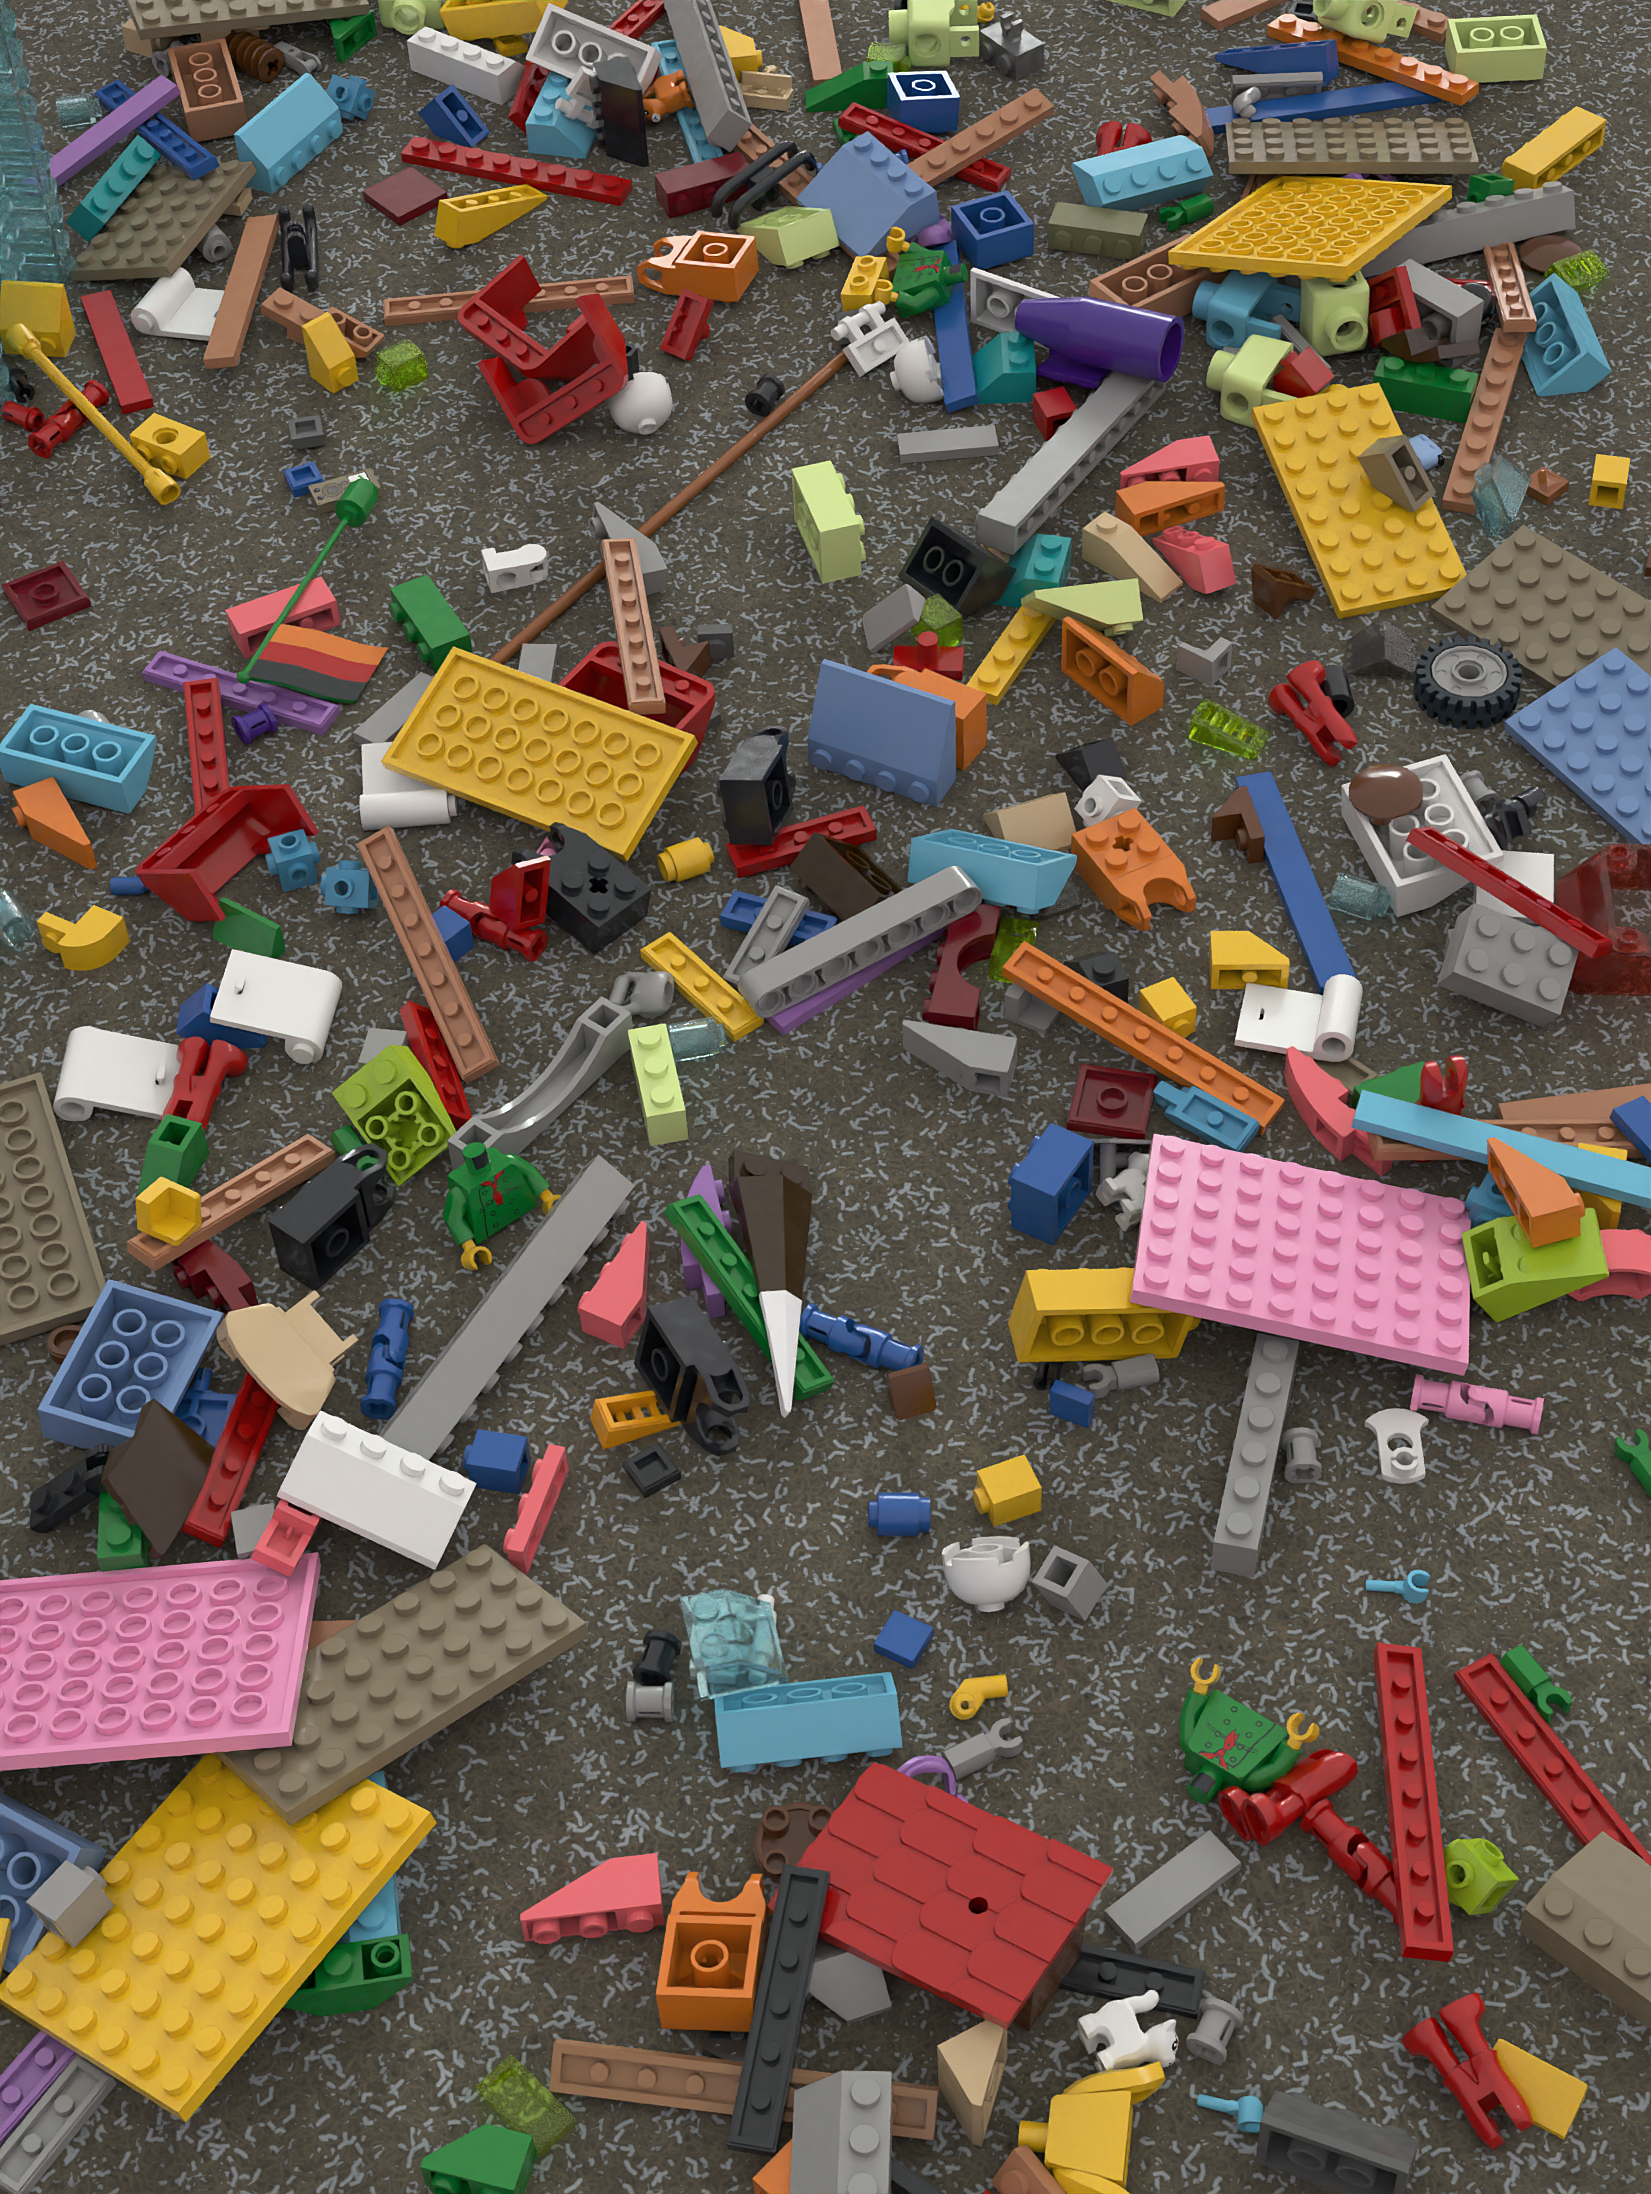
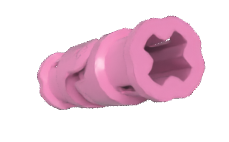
M1416 1374L1410 1410L1417 1411L1420 1408L1441 1412L1449 1419L1464 1420L1496 1428H1502L1503 1425L1529 1429L1531 1434L1537 1435L1544 1398L1537 1397L1535 1400L1510 1396L1506 1390L1476 1386L1454 1380L1447 1384L1426 1380L1423 1375ZM1486 1403L1490 1406L1488 1409H1485Z

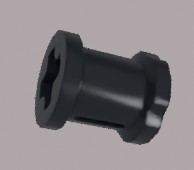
M771 374L762 375L757 382L756 389L748 392L745 397L747 409L751 413L763 417L769 415L774 401L779 400L785 392L782 381Z
M659 1630L648 1631L643 1639L645 1650L641 1661L634 1665L632 1671L633 1679L643 1686H664L666 1682H671L669 1672L674 1657L680 1655L683 1645L677 1637L670 1633Z

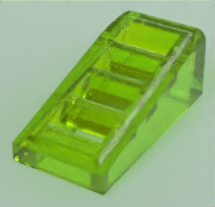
M1590 249L1551 264L1543 277L1547 279L1555 273L1576 292H1579L1608 277L1610 272L1595 251ZM1580 264H1582V265L1584 266V268L1587 270V272L1589 273V275L1585 272V270L1582 268V266H1581Z
M1203 698L1190 719L1189 739L1255 760L1269 739L1270 732L1208 699ZM1233 732L1238 733L1236 737L1232 735ZM1247 736L1252 737L1249 744L1244 742Z
M1003 917L991 954L989 970L991 980L1013 983L1001 975L1002 967L1023 941L1035 947L1040 923ZM1008 933L1028 935V938L1008 935Z

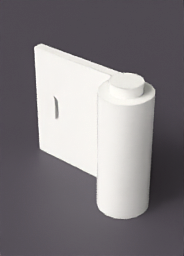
M179 267L172 277H160L132 310L130 315L131 321L138 331L145 334L209 341L224 291L195 288L191 275L185 269Z
M393 742L361 744L363 795H360V816L363 831L383 829L388 825L391 828L447 824L451 823V816H457L456 795L384 767L381 760Z
M232 949L210 1015V1022L285 1039V1051L295 1062L300 1064L317 1062L323 1055L342 990V982L339 977L326 970Z
M1339 974L1327 980L1323 995L1247 983L1234 1045L1286 1054L1287 1049L1293 1046L1302 1054L1312 1059L1329 1062L1346 1060L1351 1056L1354 1049L1363 994L1362 985L1352 976Z
M91 1026L72 1030L68 1038L53 1104L54 1112L67 1121H85L92 1115L93 1107H99L161 1120L162 1113L173 1092V1079L178 1074L180 1063L176 1059L179 1045L96 1029Z

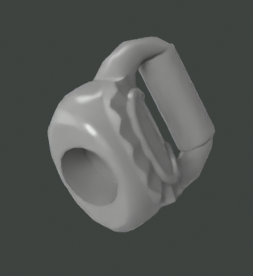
M654 971L649 974L645 972H631L621 975L615 979L609 1001L627 1010L631 1015L639 1014L643 1018L654 1019L666 1013L671 1007L675 989L674 978L671 973L666 971ZM635 982L634 992L630 998L631 1003L623 1006L629 985Z

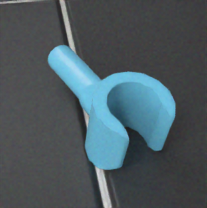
M1414 1570L1408 1574L1405 1581L1366 1580V1591L1395 1592L1396 1594H1402L1404 1599L1410 1603H1421L1426 1599L1429 1590L1420 1589L1414 1585L1426 1586L1430 1575L1423 1570Z
M1199 2094L1197 2106L1225 2112L1229 2115H1238L1237 2128L1240 2131L1259 2133L1264 2111L1263 2105L1258 2098L1244 2096L1238 2099V2101H1229Z

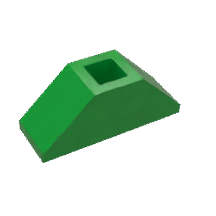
M409 1934L334 1945L283 2007L321 2017L374 2009L413 1981Z

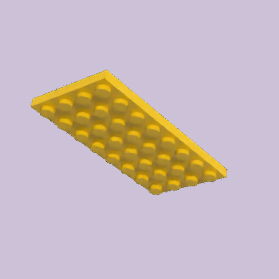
M1379 382L1252 408V421L1338 619L1441 598L1467 575L1432 497L1415 512H1409L1372 486L1357 458L1378 439L1403 435Z
M453 646L381 762L386 769L432 787L447 790L450 794L550 832L549 826L554 822L565 824L568 827L586 833L613 857L627 862L698 742L695 735Z

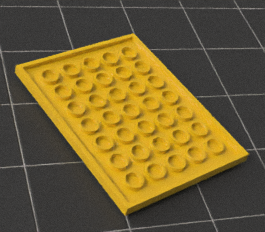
M1279 174L1168 251L1169 264L1181 265V268L1186 270L1208 267L1212 272H1224L1232 269L1239 270V273L1244 275L1267 272L1271 277H1283L1290 274L1298 275V278L1302 280L1325 277L1330 282H1344L1355 272L1361 270L1368 262L1374 260L1377 255L1388 249L1390 245L1401 239L1403 235L1414 229L1416 225L1427 219L1434 211L1440 209L1442 205L1452 198V186Z
M206 1753L99 1873L107 1883L103 1891L114 1906L75 1948L48 1931L31 1954L26 1955L0 1984V2004L186 2123L437 1822L428 1810L365 1778L290 1826L214 1753Z

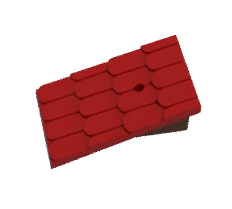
M874 1762L859 1777L855 1787L843 1803L833 1812L829 1822L815 1841L809 1845L803 1857L796 1865L798 1867L830 1871L831 1880L820 1939L1006 2030L1014 2021L1027 2031L1031 2029L1059 1988L1064 1976L1069 1973L1080 1957L1087 1912L1112 1877L1114 1868L1053 1838L1049 1840L1004 1817L994 1816L933 1785L929 1787L886 1765ZM778 1889L766 1906V1912L771 1915L774 1913Z

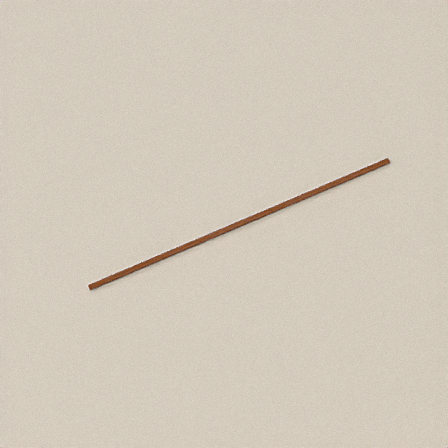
M843 350L637 530L647 538L655 533L849 362V359ZM602 560L489 660L502 665L506 664L522 649L523 644L531 642L606 576L604 561Z

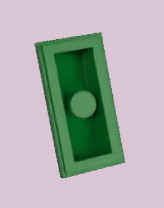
M223 897L219 901V906L226 918L222 921H215L213 938L234 950L277 959L286 951L279 924L228 898Z

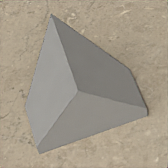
M819 1938L809 1988L810 1994L846 2020L847 2024L892 2010V2004L881 1968Z

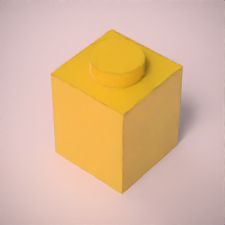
M1596 454L1588 505L1617 509L1623 508L1630 458Z
M1174 977L1140 990V1012L1183 1038L1195 1032L1197 1007Z
M1025 1454L977 1470V1489L972 1491L973 1499L978 1512L981 1515L987 1513L993 1527L1041 1511L1042 1487Z

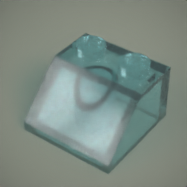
M725 1588L680 1597L683 1622L700 1701L788 1683V1676L769 1602Z

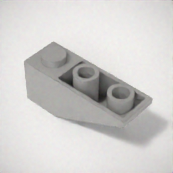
M595 502L593 516L589 518V529L592 537L597 538L600 543L601 555V540L636 538L646 595L664 591L668 568L656 544L600 502Z
M903 1020L902 1033L903 1048L969 1091L1008 1097L1017 1065V1038L1001 1034L971 1031L964 1028Z

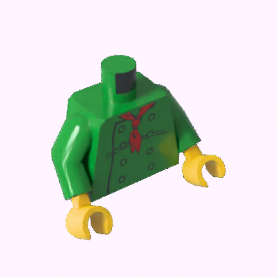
M892 227L890 236H887L886 240L888 251L891 253L904 251L906 253L899 255L893 284L886 279H878L876 281L875 301H881L884 305L892 301L902 318L922 314L927 310L947 304L951 298L953 285L968 281V271L965 264L952 265L945 251H933L913 241L911 243L904 241L905 231L899 227Z
M481 1142L470 1143L464 1147L462 1155L465 1163L449 1173L447 1177L449 1191L442 1213L443 1220L458 1247L462 1246L464 1249L461 1263L464 1268L470 1271L478 1270L474 1262L475 1253L478 1254L480 1261L484 1265H489L492 1262V1255L489 1249L482 1246L476 1247L475 1244L478 1245L538 1206L536 1198L540 1197L542 1199V1211L547 1215L552 1208L553 1202L561 1196L553 1195L548 1188L551 1185L531 1163L513 1153L504 1155L494 1147L486 1149V1146Z
M1203 1658L1196 1659L1191 1665L1190 1670L1191 1676L1196 1682L1194 1687L1188 1689L1179 1716V1748L1185 1753L1184 1768L1195 1775L1186 1787L1187 1793L1195 1801L1207 1805L1218 1790L1222 1791L1229 1786H1238L1246 1793H1257L1272 1787L1274 1780L1286 1775L1293 1768L1302 1754V1749L1300 1748L1302 1743H1310L1318 1738V1725L1312 1723L1308 1731L1300 1736L1298 1726L1304 1720L1305 1714H1293L1287 1721L1286 1730L1217 1689H1214L1210 1695L1207 1692L1208 1686L1218 1682L1221 1676L1220 1667L1218 1664H1215L1212 1676L1207 1680H1203L1199 1676V1668L1202 1665Z

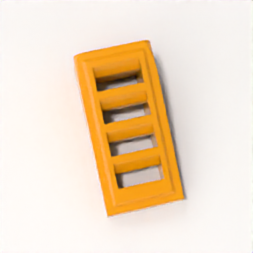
M651 1390L595 1399L590 1417L603 1450L663 1431L681 1423L680 1421L671 1423L667 1414H660L656 1405L658 1401ZM647 1407L651 1417H644L641 1408ZM630 1412L633 1420H627L624 1414Z

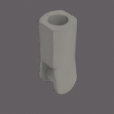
M283 41L274 45L275 48L280 49L284 54V66L294 70L299 75L311 74L314 70H321L322 64L316 55L301 51Z

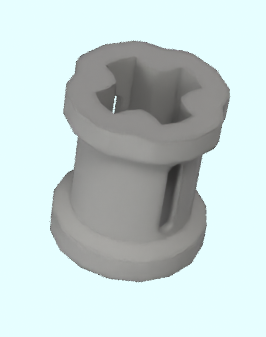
M177 40L171 43L170 48L184 46V44ZM168 50L154 52L151 59L156 71L164 77L171 75L172 70Z
M1473 770L1459 777L1481 816L1484 817L1485 811L1493 803L1499 801L1500 797L1495 791L1487 788L1484 784L1485 778L1480 771Z
M1303 1427L1285 1431L1280 1439L1281 1448L1286 1451L1285 1479L1291 1483H1312L1321 1478L1322 1466L1317 1461L1315 1450L1319 1444L1318 1434L1310 1428Z
M628 1681L626 1690L627 1722H635L636 1718H664L665 1722H672L674 1718V1683L666 1682L664 1686H637L635 1681Z
M1207 1998L1201 2007L1204 2013L1195 2033L1188 2035L1186 2047L1198 2057L1214 2064H1222L1227 2057V2050L1225 2048L1234 2029L1241 2027L1244 2017L1233 2005L1217 1998Z

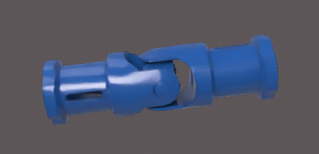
M386 1299L378 1307L380 1324L379 1328L373 1333L371 1352L365 1376L368 1387L366 1395L360 1402L361 1413L371 1419L388 1420L397 1411L395 1394L402 1384L406 1362L405 1355L410 1340L407 1328L408 1323L414 1318V1307L402 1299Z
M809 1303L800 1316L799 1332L804 1339L809 1337L827 1344L829 1350L836 1353L845 1352L849 1357L876 1369L883 1366L890 1370L898 1371L922 1364L924 1350L921 1345L909 1346L894 1340L892 1335L885 1331L864 1324H858L853 1319L844 1315L838 1318L822 1312L813 1303Z

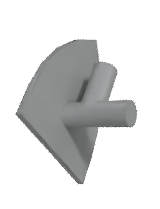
M1090 1139L1094 1141V1144L1100 1145V1184L1108 1177L1114 1179L1116 1177V1168H1128V1157L1133 1152H1116V1145H1151L1152 1140Z

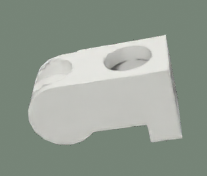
M527 544L518 550L496 553L495 548L481 550L483 571L491 593L539 583L548 576L547 553L545 548L540 545Z

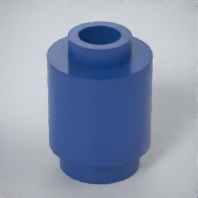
M877 1492L876 1501H868V1527H876L877 1536H918L919 1532H929L930 1498L919 1497V1493Z

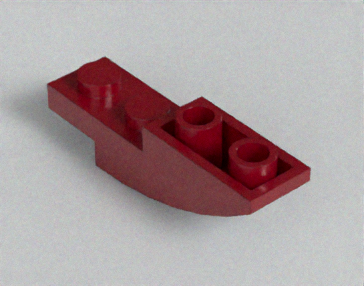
M210 1240L204 1241L171 1261L175 1266L172 1268V1272L180 1288L184 1290L189 1287L197 1300L207 1295L214 1309L222 1307L225 1312L223 1314L224 1318L230 1311L258 1305L254 1285L250 1277L229 1254Z

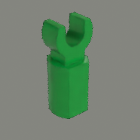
M1204 193L1178 203L1177 207L1162 208L1158 213V222L1167 221L1168 231L1177 230L1183 223L1187 225L1211 216L1214 211L1213 201Z
M349 1124L334 1131L331 1136V1143L340 1156L359 1146L365 1145L354 1127ZM367 1155L358 1161L357 1167L364 1171L376 1165L379 1160L373 1158V1155Z
M1639 1428L1635 1430L1633 1437L1636 1446L1627 1445L1623 1438L1619 1436L1615 1439L1614 1452L1619 1459L1630 1463L1631 1472L1651 1499V1451L1648 1448L1649 1439L1646 1433Z
M1519 1645L1505 1653L1501 1658L1500 1664L1528 1700L1535 1702V1709L1547 1724L1552 1721L1554 1713L1547 1704L1555 1703L1565 1713L1570 1711L1572 1705L1571 1696L1566 1690L1551 1684V1677L1523 1645Z

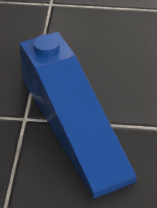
M1336 39L1225 49L1214 55L1216 62L1262 74L1322 72V87L1330 85V81L1340 75Z

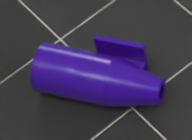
M1089 296L1024 299L1019 304L1015 316V329L1017 332L1049 349V357L1037 368V375L1048 377L1056 382L1065 381L1078 384L1086 389H1096L1112 371L1165 383L1170 380L1178 366L1184 344V323L1181 317Z

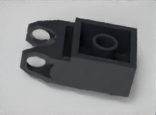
M767 725L755 733L747 735L734 757L730 759L723 774L718 777L717 794L719 798H722L724 806L722 822L724 829L728 830L730 844L772 845L794 809L792 797L796 786V777L792 769L787 771L786 752L789 745V734L785 726Z
M554 822L549 826L550 833L548 836L556 854L547 855L551 859L546 914L595 955L647 916L652 889L586 833L568 827L565 824ZM559 834H560L561 837L563 838L564 843L561 841V839H560V837H559ZM518 847L512 852L511 864L523 862L522 859L528 861L545 855Z
M374 1143L359 1146L338 1157L318 1176L308 1181L300 1192L285 1206L279 1207L274 1212L273 1216L268 1220L282 1271L311 1290L317 1291L371 1241L369 1232L382 1221L394 1204L396 1194L395 1186H391L381 1179L387 1168L389 1158L387 1151ZM374 1155L379 1158V1162L364 1171L357 1167L358 1161L364 1156ZM374 1190H383L387 1193L383 1200L373 1202Z
M692 1295L647 1307L635 1356V1367L649 1389L654 1392L656 1400L670 1418L671 1423L680 1421L687 1434L704 1450L717 1457L736 1452L739 1428L733 1415L742 1412L747 1413L750 1393L740 1368L730 1354L727 1343L720 1339L711 1325L708 1314L700 1309ZM735 1394L740 1398L741 1402L732 1405V1397ZM714 1427H718L730 1438V1441L722 1444L716 1443L709 1438L707 1433Z

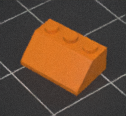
M1069 616L1062 619V672L1130 726L1163 707L1164 682L1157 674L1145 668L1134 656L1126 653L1111 638L1106 637L1096 628Z

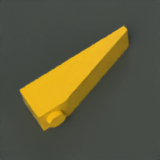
M524 184L439 200L434 236L445 241L447 246L456 249L463 248L464 245L478 243L546 201L548 195Z

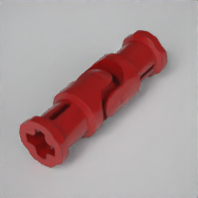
M89 380L85 383L84 390L81 393L96 409L109 403L110 395L101 383H98L96 380ZM70 399L56 411V415H51L45 420L44 426L38 432H32L28 435L27 443L36 455L48 459L53 454V449L60 442L65 443L74 432L78 431L89 421Z
M449 890L440 901L438 909L445 905L470 922L472 935L491 941L504 950L513 949L523 954L529 962H535L546 948L548 936L545 931L541 929L534 931L530 928H525L513 932L489 910V905L481 901L472 902L462 897L458 890Z
M1323 1799L1305 1814L1299 1827L1304 1833H1311L1328 1850L1327 1856L1370 1899H1377L1394 1916L1393 1922L1399 1926L1393 1862L1383 1855L1357 1826L1350 1827L1334 1811L1335 1805L1330 1800Z

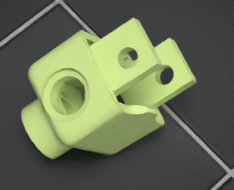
M378 0L381 24L385 28H395L402 34L407 35L416 34L424 27L443 29L446 26L439 11L447 0Z
M907 0V10H889V46H908L909 62L912 66L950 67V57L979 56V26H960L977 25V0ZM962 5L969 6L967 10H961L959 7ZM964 36H968L971 38L969 41L961 40V38Z
M1313 0V10L1321 24L1350 37L1382 44L1385 41L1387 33L1408 38L1418 8L1397 3L1398 0ZM1372 6L1371 13L1367 15L1368 7ZM1401 18V25L1397 27V21Z
M1360 270L1344 282H1330L1325 277H1317L1311 280L1301 279L1300 334L1321 357L1360 351L1367 345L1370 289ZM1340 284H1341V285H1346L1347 287H1344V288H1336V287H1333V285H1340ZM1349 321V327H1346L1344 323Z
M1253 334L1247 338L1237 354L1218 350L1214 354L1208 368L1206 386L1209 389L1221 392L1220 414L1224 419L1256 430L1251 418L1253 407L1297 399V397L1274 391L1273 377L1283 369L1279 363L1293 352L1294 344Z

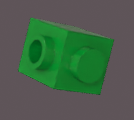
M1495 173L1470 175L1466 202H1484L1485 198L1491 195H1503L1504 197L1512 195L1514 180Z

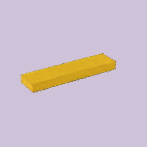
M668 932L640 950L641 958L655 971L671 973L674 978L675 989L733 1042H736L764 1024V1018L757 1016L746 1000L671 932Z

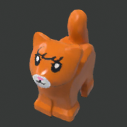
M682 69L673 74L659 77L643 93L645 122L657 123L663 119L666 113L671 114L685 107L690 109L695 107L693 99L689 95L691 93L690 86Z

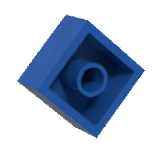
M946 70L888 73L886 108L892 119L923 132L945 134L947 131H957L960 97Z
M1008 190L951 206L952 239L956 240L959 248L974 268L983 270L1034 255V223Z
M1050 1123L1042 1136H1035L1030 1144L1028 1155L1022 1163L1017 1162L1014 1165L1008 1178V1184L1011 1185L1008 1209L1011 1210L1012 1228L1054 1246L1092 1192L1094 1141L1053 1123Z

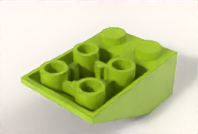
M390 1044L332 1092L368 1144L374 1143L388 1152L389 1158L386 1170L398 1187L406 1183L448 1148L447 1140L456 1133L431 1078L408 1046Z
M1585 1208V1216L1580 1218V1236L1532 1248L1515 1216L1499 1217L1461 1233L1473 1299L1496 1323L1610 1277L1594 1208Z

